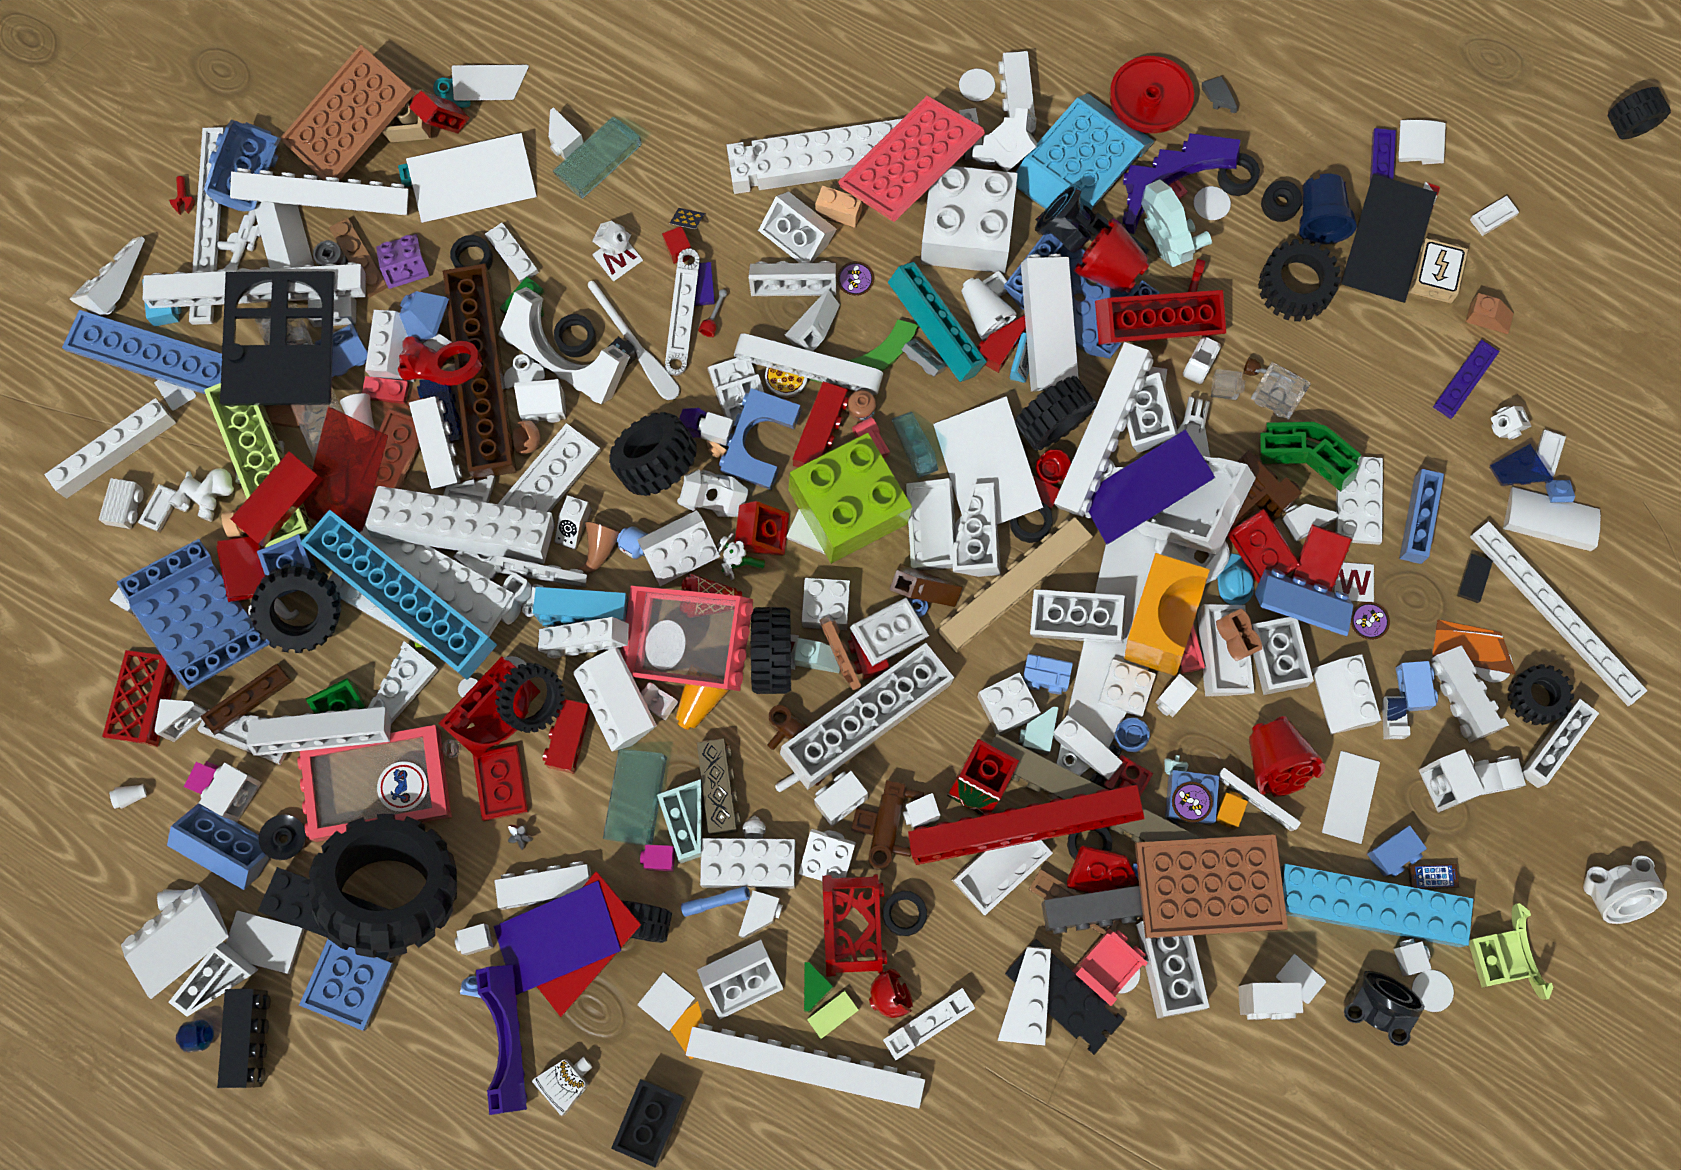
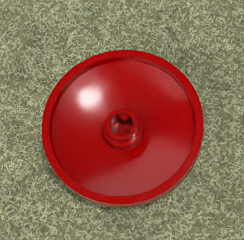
M1141 56L1126 62L1118 69L1111 83L1109 98L1114 113L1127 126L1144 133H1162L1176 128L1187 118L1194 101V88L1188 74L1175 62L1159 56Z

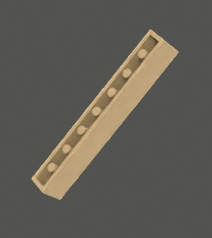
M1075 517L1071 521L1067 519L1058 526L1059 531L1054 535L1049 533L1041 541L1042 545L1037 549L1032 547L1024 555L1025 559L1020 563L1017 560L1008 567L1009 572L1004 576L998 575L991 581L992 586L987 590L983 588L974 595L975 600L970 604L964 603L957 609L958 614L953 618L948 616L940 623L939 634L955 653L959 652L1091 542L1093 536Z

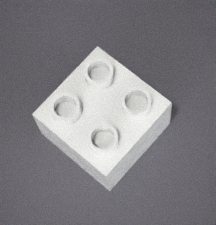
M951 166L929 188L922 240L921 264L995 273L1000 271L1005 274L1018 173Z

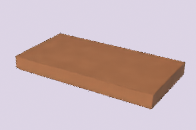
M390 408L388 409L354 485L357 489L375 495L378 486L395 489L403 488L420 449L412 416Z

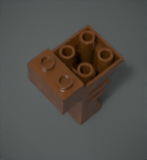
M1249 450L1237 462L1247 464L1256 478L1229 532L1257 507L1260 510L1265 509L1273 522H1275L1287 509L1293 506L1302 494L1297 483L1289 480L1287 477L1279 482L1276 474L1271 470H1267L1262 465L1261 459Z

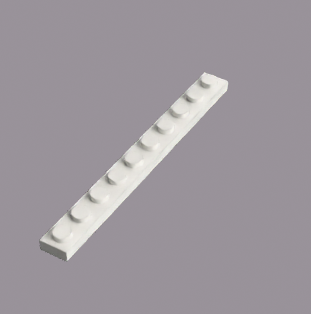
M223 127L202 129L192 273L196 271H217V242L219 241L221 204L210 198L204 191V187L212 165L209 163V158L212 151L216 152L218 149L216 141L219 133L224 134L225 129ZM214 305L190 306L189 322L192 325L213 324Z
M1489 521L1470 536L1627 706L1632 705L1648 691Z

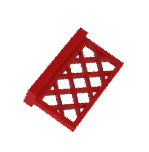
M125 650L103 731V738L158 747L161 736L156 734L155 726L160 699H171L176 676L162 655ZM138 657L141 664L132 670L130 667L131 658ZM154 660H159L157 669L151 672L148 665ZM144 668L148 676L139 682L135 674ZM131 678L135 685L126 691L124 684ZM151 681L153 683L152 689L149 693L145 694L142 686ZM138 690L142 698L133 704L129 696ZM126 700L129 707L120 713L118 710L119 703ZM145 702L147 705L146 712L140 716L136 708ZM132 712L136 720L127 726L123 718ZM120 722L123 729L117 734H111L113 725ZM139 724L141 731L139 738L133 737L130 730Z

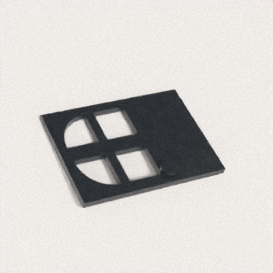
M274 271L225 273L220 389L221 406L331 404L335 272ZM272 282L271 308H237L241 297L248 290L257 285ZM289 282L300 283L313 289L321 299L322 308H288ZM322 318L321 345H287L288 319ZM236 319H271L270 345H239L235 343Z

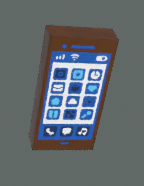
M1457 864L1408 866L1410 887L1419 889L1459 888Z

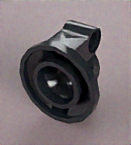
M1077 184L1069 186L1060 193L1043 212L1035 226V231L1039 235L1053 234L1072 253H1076L1091 239V234L1087 227L1096 219L1093 211L1081 202V188Z
M1365 971L1353 993L1344 1000V1015L1349 1022L1360 1023L1363 1020L1374 1028L1387 1032L1390 1042L1396 1046H1404L1410 1041V1032L1425 1008L1422 1000L1412 990L1394 978L1376 971ZM1351 1006H1359L1361 1009L1351 1011L1349 1008ZM1399 1028L1404 1030V1032L1401 1034H1396L1393 1032L1395 1029Z

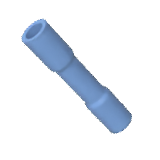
M743 886L715 896L688 901L681 904V911L687 917L726 904L746 901L750 899V892L747 886Z

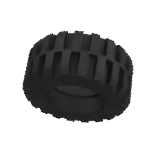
M660 412V414L652 413L648 417L644 416L639 421L630 424L631 426L628 429H624L621 432L622 435L617 437L614 442L615 445L610 450V467L624 486L633 494L650 496L651 493L658 494L663 489H669L672 484L679 482L681 477L688 473L689 467L695 461L697 444L688 429L676 415Z
M297 563L296 566L285 564L281 569L275 568L271 570L270 574L265 575L257 586L250 604L252 606L250 618L254 620L252 625L255 630L260 631L259 637L263 641L269 640V646L274 649L276 646L282 647V652L286 653L289 652V649L295 650V653H302L303 649L312 651L316 649L318 644L322 646L327 642L328 637H331L335 632L342 606L340 605V593L336 591L337 586L334 581L330 582L325 572L321 574L317 572L316 567L306 568L302 563ZM288 590L303 591L316 601L318 605L317 617L313 622L304 626L287 624L275 612L274 604L276 598L282 592Z
M756 607L753 609L751 615L752 692L756 694H787L791 691V613L787 607Z

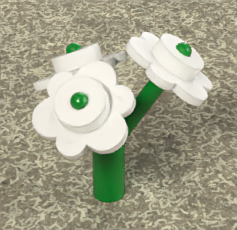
M733 533L728 538L724 536L719 540L717 545L719 547V555L724 551V563L721 564V571L725 576H729L731 580L735 579L732 571L735 568L744 565L764 568L765 560L745 556L746 550L743 549V542H731L734 536Z

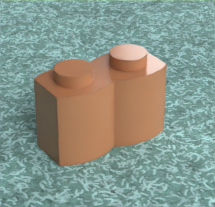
M1243 609L1232 612L1216 621L1217 630L1226 641L1228 652L1235 661H1239L1262 650L1261 640L1252 629L1250 618Z

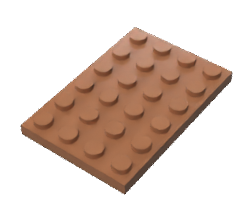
M360 45L282 135L281 141L324 181H326V177L339 178L340 181L412 98L415 92L367 49Z
M1276 835L1135 843L1145 939L1288 929Z

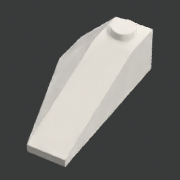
M142 236L133 238L113 257L114 263L109 262L99 269L101 275L93 278L91 281L87 280L70 300L95 315L110 314L116 308L115 303L121 297L145 239Z
M994 483L971 484L963 518L959 524L957 538L952 548L953 572L977 577L1000 575V551Z

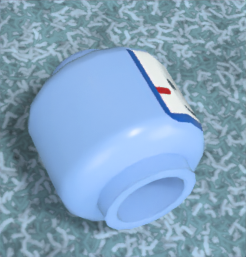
M635 526L624 528L617 538L619 550L633 559H638L642 555L645 556L637 539L648 534Z

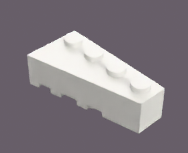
M1462 645L1438 654L1430 660L1434 674L1438 676L1441 682V691L1448 697L1451 703V712L1458 718L1461 724V733L1464 738L1468 739L1469 743L1509 726L1506 719H1500L1496 713L1499 709L1496 702L1490 701L1486 696L1487 687L1484 682L1476 679L1474 676L1476 675V669Z

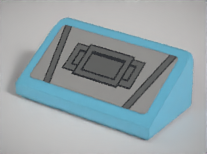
M1026 333L1021 334L1012 365L1010 379L1025 383L1029 373L1027 336Z

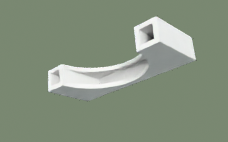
M527 287L514 292L498 335L504 338L508 344L520 349L526 356L529 355L538 361L542 367L554 372L560 379L572 384L576 390L588 395L594 402L603 404L612 399L630 356L614 345H611L601 350L599 356L592 364L579 365L565 360L550 346L543 332L541 307L544 298Z

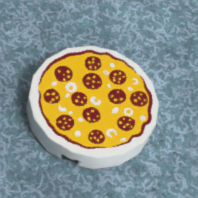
M769 367L766 368L765 372L768 389L778 397H795L807 386L808 378Z

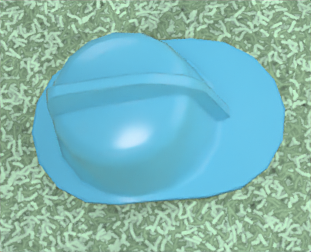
M1229 554L1227 565L1217 577L1218 590L1226 603L1230 605H1243L1253 595V576L1240 555Z

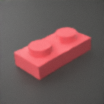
M365 376L362 393L369 394L370 400L406 404L410 384L408 381Z
M1194 625L1192 626L1180 664L1182 674L1205 668Z

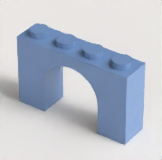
M751 388L750 392L744 395L742 401L743 411L741 414L738 413L734 425L737 427L734 434L731 433L728 438L727 446L729 448L727 453L722 455L719 466L724 474L772 490L780 470L774 465L751 457L745 447L746 436L754 425L765 421L774 422L795 430L802 408L798 404Z

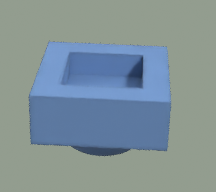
M1570 480L1547 481L1545 487L1551 503L1574 501L1575 494Z

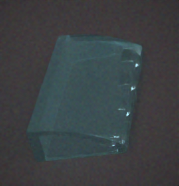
M612 117L557 166L553 173L583 199L642 145L640 136L627 125Z
M618 750L603 835L604 840L642 846L652 845L659 808L657 794H660L662 790L667 756L655 752Z

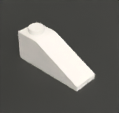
M1069 715L1065 717L1053 732L1055 740L1107 780L1112 777L1123 763Z

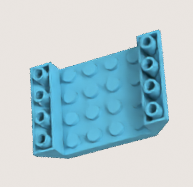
M1087 93L1076 98L1040 139L1036 148L1025 156L1016 172L1018 173L1016 188L1047 209L1060 193L1069 186L1077 184L1081 188V202L1092 210L1137 156L1142 157L1154 143V140L1143 132L1127 126L1111 109Z

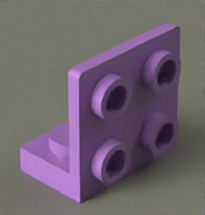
M417 234L406 235L392 242L387 241L376 247L379 267L388 289L429 277V271L421 254Z

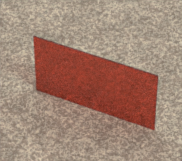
M328 406L312 468L323 480L303 503L310 518L319 522L331 510L358 533L363 531L388 435Z

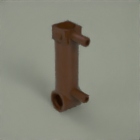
M783 705L774 706L769 712V723L778 732L767 746L771 750H775L785 737L791 740L808 728V726L793 715L787 707ZM779 713L784 714L786 720L783 723H777L774 721L775 715ZM824 778L815 785L819 786V784L824 780Z
M886 780L869 851V863L873 869H886L891 863L892 854L911 857V848L895 845L904 798L917 800L924 796V792L908 789L905 787V784ZM877 852H882L886 855L887 859L884 863L878 864L874 861L873 856Z

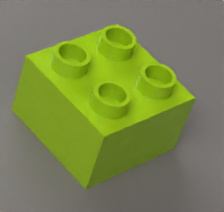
M869 433L791 471L789 475L788 491L831 564L908 524L912 506Z

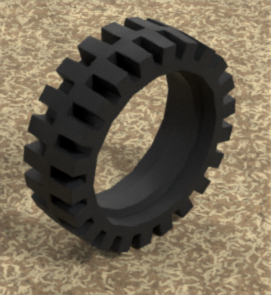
M537 663L520 664L518 669L512 668L510 670L512 675L506 673L503 677L506 679L505 683L500 681L498 686L502 690L496 691V695L499 697L495 699V704L499 706L496 709L501 719L511 727L521 732L530 733L531 731L535 733L539 732L538 728L541 730L547 728L545 723L551 725L554 722L552 717L557 718L559 716V713L556 711L563 708L560 701L565 700V696L561 694L565 690L561 686L563 683L558 678L559 676L550 669ZM531 678H542L546 682L547 695L541 709L528 718L517 717L514 713L513 702L519 687Z

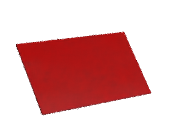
M596 871L583 887L599 881L620 948H622L641 924ZM616 953L541 984L537 988L558 1015L562 1017Z

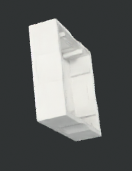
M1203 456L1216 478L1143 522L1136 529L1140 534L1217 555L1256 477L1247 464L1223 458Z

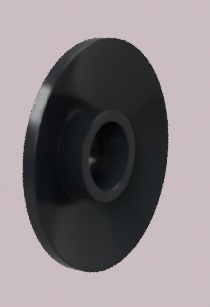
M277 815L270 818L262 826L259 833L261 850L265 855L275 860H287L294 857L302 850L306 841L303 824L291 815ZM288 836V840L285 843L280 842L281 837Z

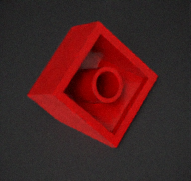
M758 501L739 505L735 543L737 541L743 542V549L750 553L785 555L789 513Z

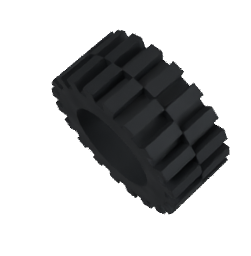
M1293 239L1290 246L1286 241L1281 244L1280 248L1276 247L1272 254L1269 255L1260 273L1258 289H1262L1260 293L1261 299L1267 298L1264 305L1268 309L1273 306L1275 308L1273 314L1276 316L1281 312L1284 314L1283 319L1289 320L1291 316H1294V321L1298 322L1301 321L1303 316H1305L1306 321L1310 320L1314 314L1316 317L1328 307L1336 294L1341 281V277H1338L1341 272L1340 266L1334 267L1337 259L1335 256L1332 258L1328 257L1331 252L1328 248H1325L1324 251L1320 250L1321 244L1315 242L1314 246L1309 245L1310 240L1304 239L1302 244H1299L1298 239ZM1291 263L1305 264L1317 273L1320 283L1319 288L1307 294L1294 292L1283 282L1281 269Z
M1077 376L1067 377L1064 381L1060 380L1055 386H1050L1047 388V391L1040 393L1035 400H1032L1029 406L1025 407L1021 411L1022 413L1016 417L1015 425L1033 449L1036 451L1038 449L1042 450L1044 447L1047 448L1052 443L1058 442L1060 438L1067 436L1070 431L1075 430L1080 423L1086 420V417L1092 414L1097 402Z

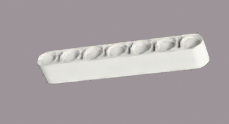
M740 334L734 352L736 358L746 362L821 382L824 381L854 391L866 390L872 395L878 394L883 377L882 371L872 367L749 334Z

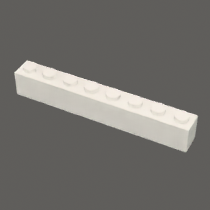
M237 168V172H231L230 198L408 215L409 190L404 189L403 184L391 183V187H384L382 182L370 181L369 185H363L361 180L348 179V183L339 182V178L326 177V181L317 180V176L304 175V179L295 178V174L282 173V176H273L271 171L260 170L259 174H251L250 169Z
M1124 342L1054 504L1059 509L1083 517L1085 512L1087 513L1090 510L1092 495L1100 487L1101 481L1099 479L1102 472H1105L1109 466V456L1117 448V438L1120 431L1123 432L1126 427V417L1129 411L1133 410L1136 403L1135 396L1143 388L1145 381L1143 378L1146 371H1149L1152 367L1153 356L1149 350Z

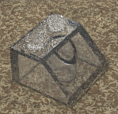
M1271 362L1251 399L1257 405L1273 410L1277 416L1290 419L1311 383Z

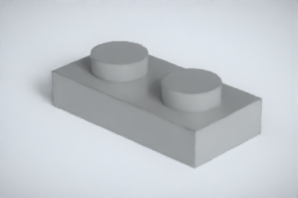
M916 338L907 342L902 348V351L907 354L910 360L917 362L926 373L934 377L944 372L948 366Z

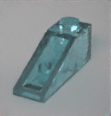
M909 412L893 418L892 423L917 477L920 478L938 471L935 452L913 413Z

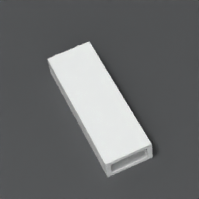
M1038 254L1029 255L1027 259L1021 262L1031 392L1047 391V388L1055 386L1060 380L1064 381L1065 378H1071L1072 376L1078 377L1069 257H1061V254H1051L1046 258H1041Z

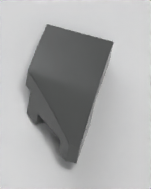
M1221 76L1202 82V90L1208 99L1213 102V109L1218 110L1223 107L1230 109L1231 113L1237 112L1234 98Z

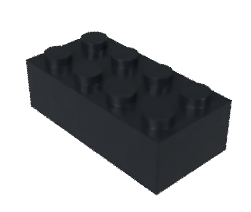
M225 989L217 1088H255L262 1086L266 1074L265 1068H263V1058L267 1055L265 1034H267L269 1029V1021L266 1019V1014L271 1002L268 991L259 989Z

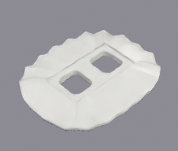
M1157 538L1154 545L1158 554L1210 569L1206 584L1216 580L1229 561L1230 551L1225 540L1218 554L1208 553V558L1202 564L1193 558V554L1197 549L1187 547L1186 550H1182L1175 543Z

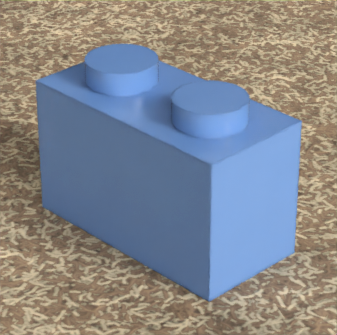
M1409 825L1368 852L1367 855L1383 877L1390 874L1395 877L1405 870L1403 868L1404 864L1409 861L1413 864L1423 857L1421 853L1427 848Z

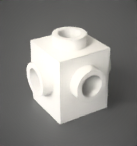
M608 221L600 224L592 242L601 247L605 254L616 255L623 253L628 248V240L631 235L625 231L622 225Z
M1522 406L1501 408L1497 411V415L1491 417L1492 429L1499 438H1508L1509 440L1522 435L1521 431L1531 427V423Z

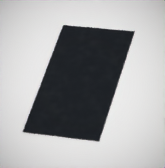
M1373 174L1341 284L1405 303L1437 192Z

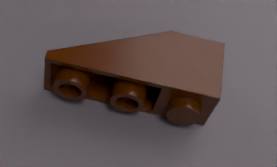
M900 563L889 590L909 598L956 607L963 586Z

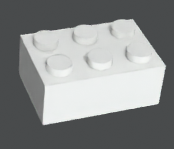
M1159 372L1143 378L1145 380L1143 388L1137 392L1135 406L1126 417L1131 443L1137 453L1158 447L1178 434L1165 382Z
M697 510L637 539L660 586L720 557L705 522Z
M1287 617L1252 624V629L1257 633L1262 643V650L1254 653L1253 656L1263 695L1308 687L1314 680L1298 620Z
M1465 749L1440 758L1419 769L1437 812L1462 804L1485 793L1483 780L1480 776H1477L1473 768L1474 761L1466 753Z
M1250 983L1238 986L1240 1015H1247V1020L1271 1018V1020L1296 1018V1014L1303 1013L1301 983Z

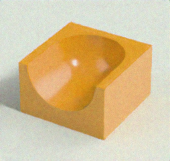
M1155 553L1127 639L1124 660L1177 676L1210 569Z

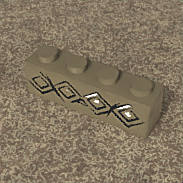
M724 738L697 742L708 833L712 836L738 832L737 826L741 825L739 811L735 812L734 803H737L738 799L736 789L731 787V780H735L733 766L729 767L728 758H732L730 744H726Z

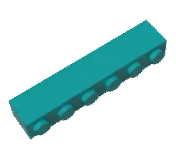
M915 262L899 266L888 281L890 287L958 381L963 382L975 377L987 362Z

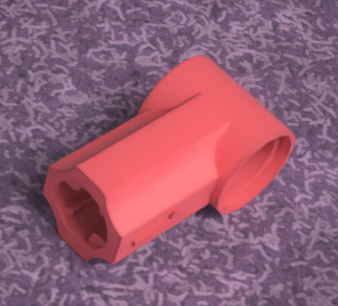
M872 417L852 426L856 438L869 433L882 457L885 459L890 455V451L880 436V430Z

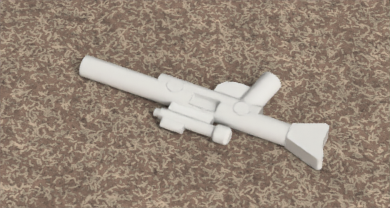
M254 210L249 211L248 215H244L238 233L230 234L227 242H217L218 250H231L233 252L230 263L223 270L238 271L247 242H250L247 245V250H254L256 238L261 236L258 224L253 226L256 220Z

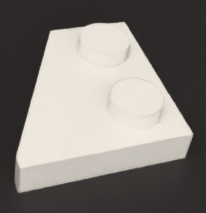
M490 475L487 476V479L474 481L473 479L462 484L448 485L443 496L489 503L495 477Z

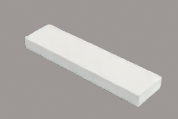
M1222 768L1216 775L1219 776V780L1242 795L1243 798L1289 831L1296 830L1301 824L1300 821L1227 769Z

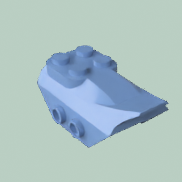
M231 119L225 128L224 134L219 133L216 141L217 151H212L209 163L212 165L204 187L206 194L215 202L242 212L254 210L257 201L230 198L231 172H237V168L250 169L251 174H259L260 170L269 171L270 167L275 168L278 160L276 151L281 138L273 136L270 131L247 122L240 123Z

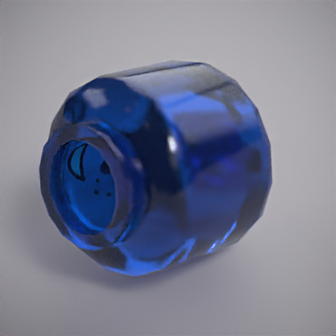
M205 1020L185 1022L179 1027L176 1034L177 1044L187 1053L206 1050L214 1039L213 1027Z

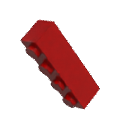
M824 381L822 382L792 458L793 466L799 468L826 454L827 449L833 447L835 441L834 431L835 429L839 430L843 417H840L841 413L848 408L849 397L847 389Z

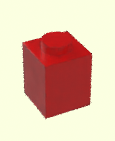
M682 226L662 233L664 244L673 264L678 263L679 253L685 249H692ZM686 255V256H684V257H683V262H686L687 260L690 259V257H693V256H691V255Z

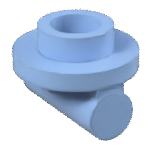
M470 976L462 981L460 994L481 998L478 995L476 976Z

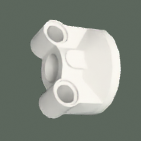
M1637 856L1633 859L1631 865H1621L1609 871L1598 866L1592 867L1587 871L1583 884L1584 891L1592 897L1603 920L1612 924L1628 923L1643 918L1658 909L1667 899V891L1654 870V862L1647 856Z

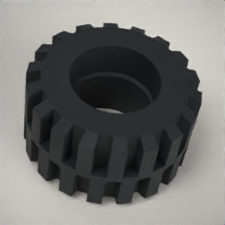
M1649 87L1634 92L1619 101L1609 111L1607 116L1619 139L1624 140L1640 136L1657 127L1668 117L1671 109L1658 87Z
M1539 664L1538 666L1534 665L1513 678L1511 681L1512 685L1508 688V691L1511 692L1507 696L1508 701H1512V704L1509 705L1511 710L1515 708L1517 711L1515 715L1517 717H1524L1522 721L1525 723L1532 721V725L1540 723L1541 725H1546L1561 718L1573 705L1570 701L1574 699V694H1571L1570 691L1574 688L1573 685L1568 684L1567 681L1570 680L1568 676L1563 677L1561 675L1563 671L1560 669L1555 671L1554 666L1551 665L1545 667V664ZM1533 684H1539L1548 691L1550 696L1548 706H1542L1534 700L1531 693Z
M621 900L641 924L630 938L657 943L667 941L672 912L653 905Z

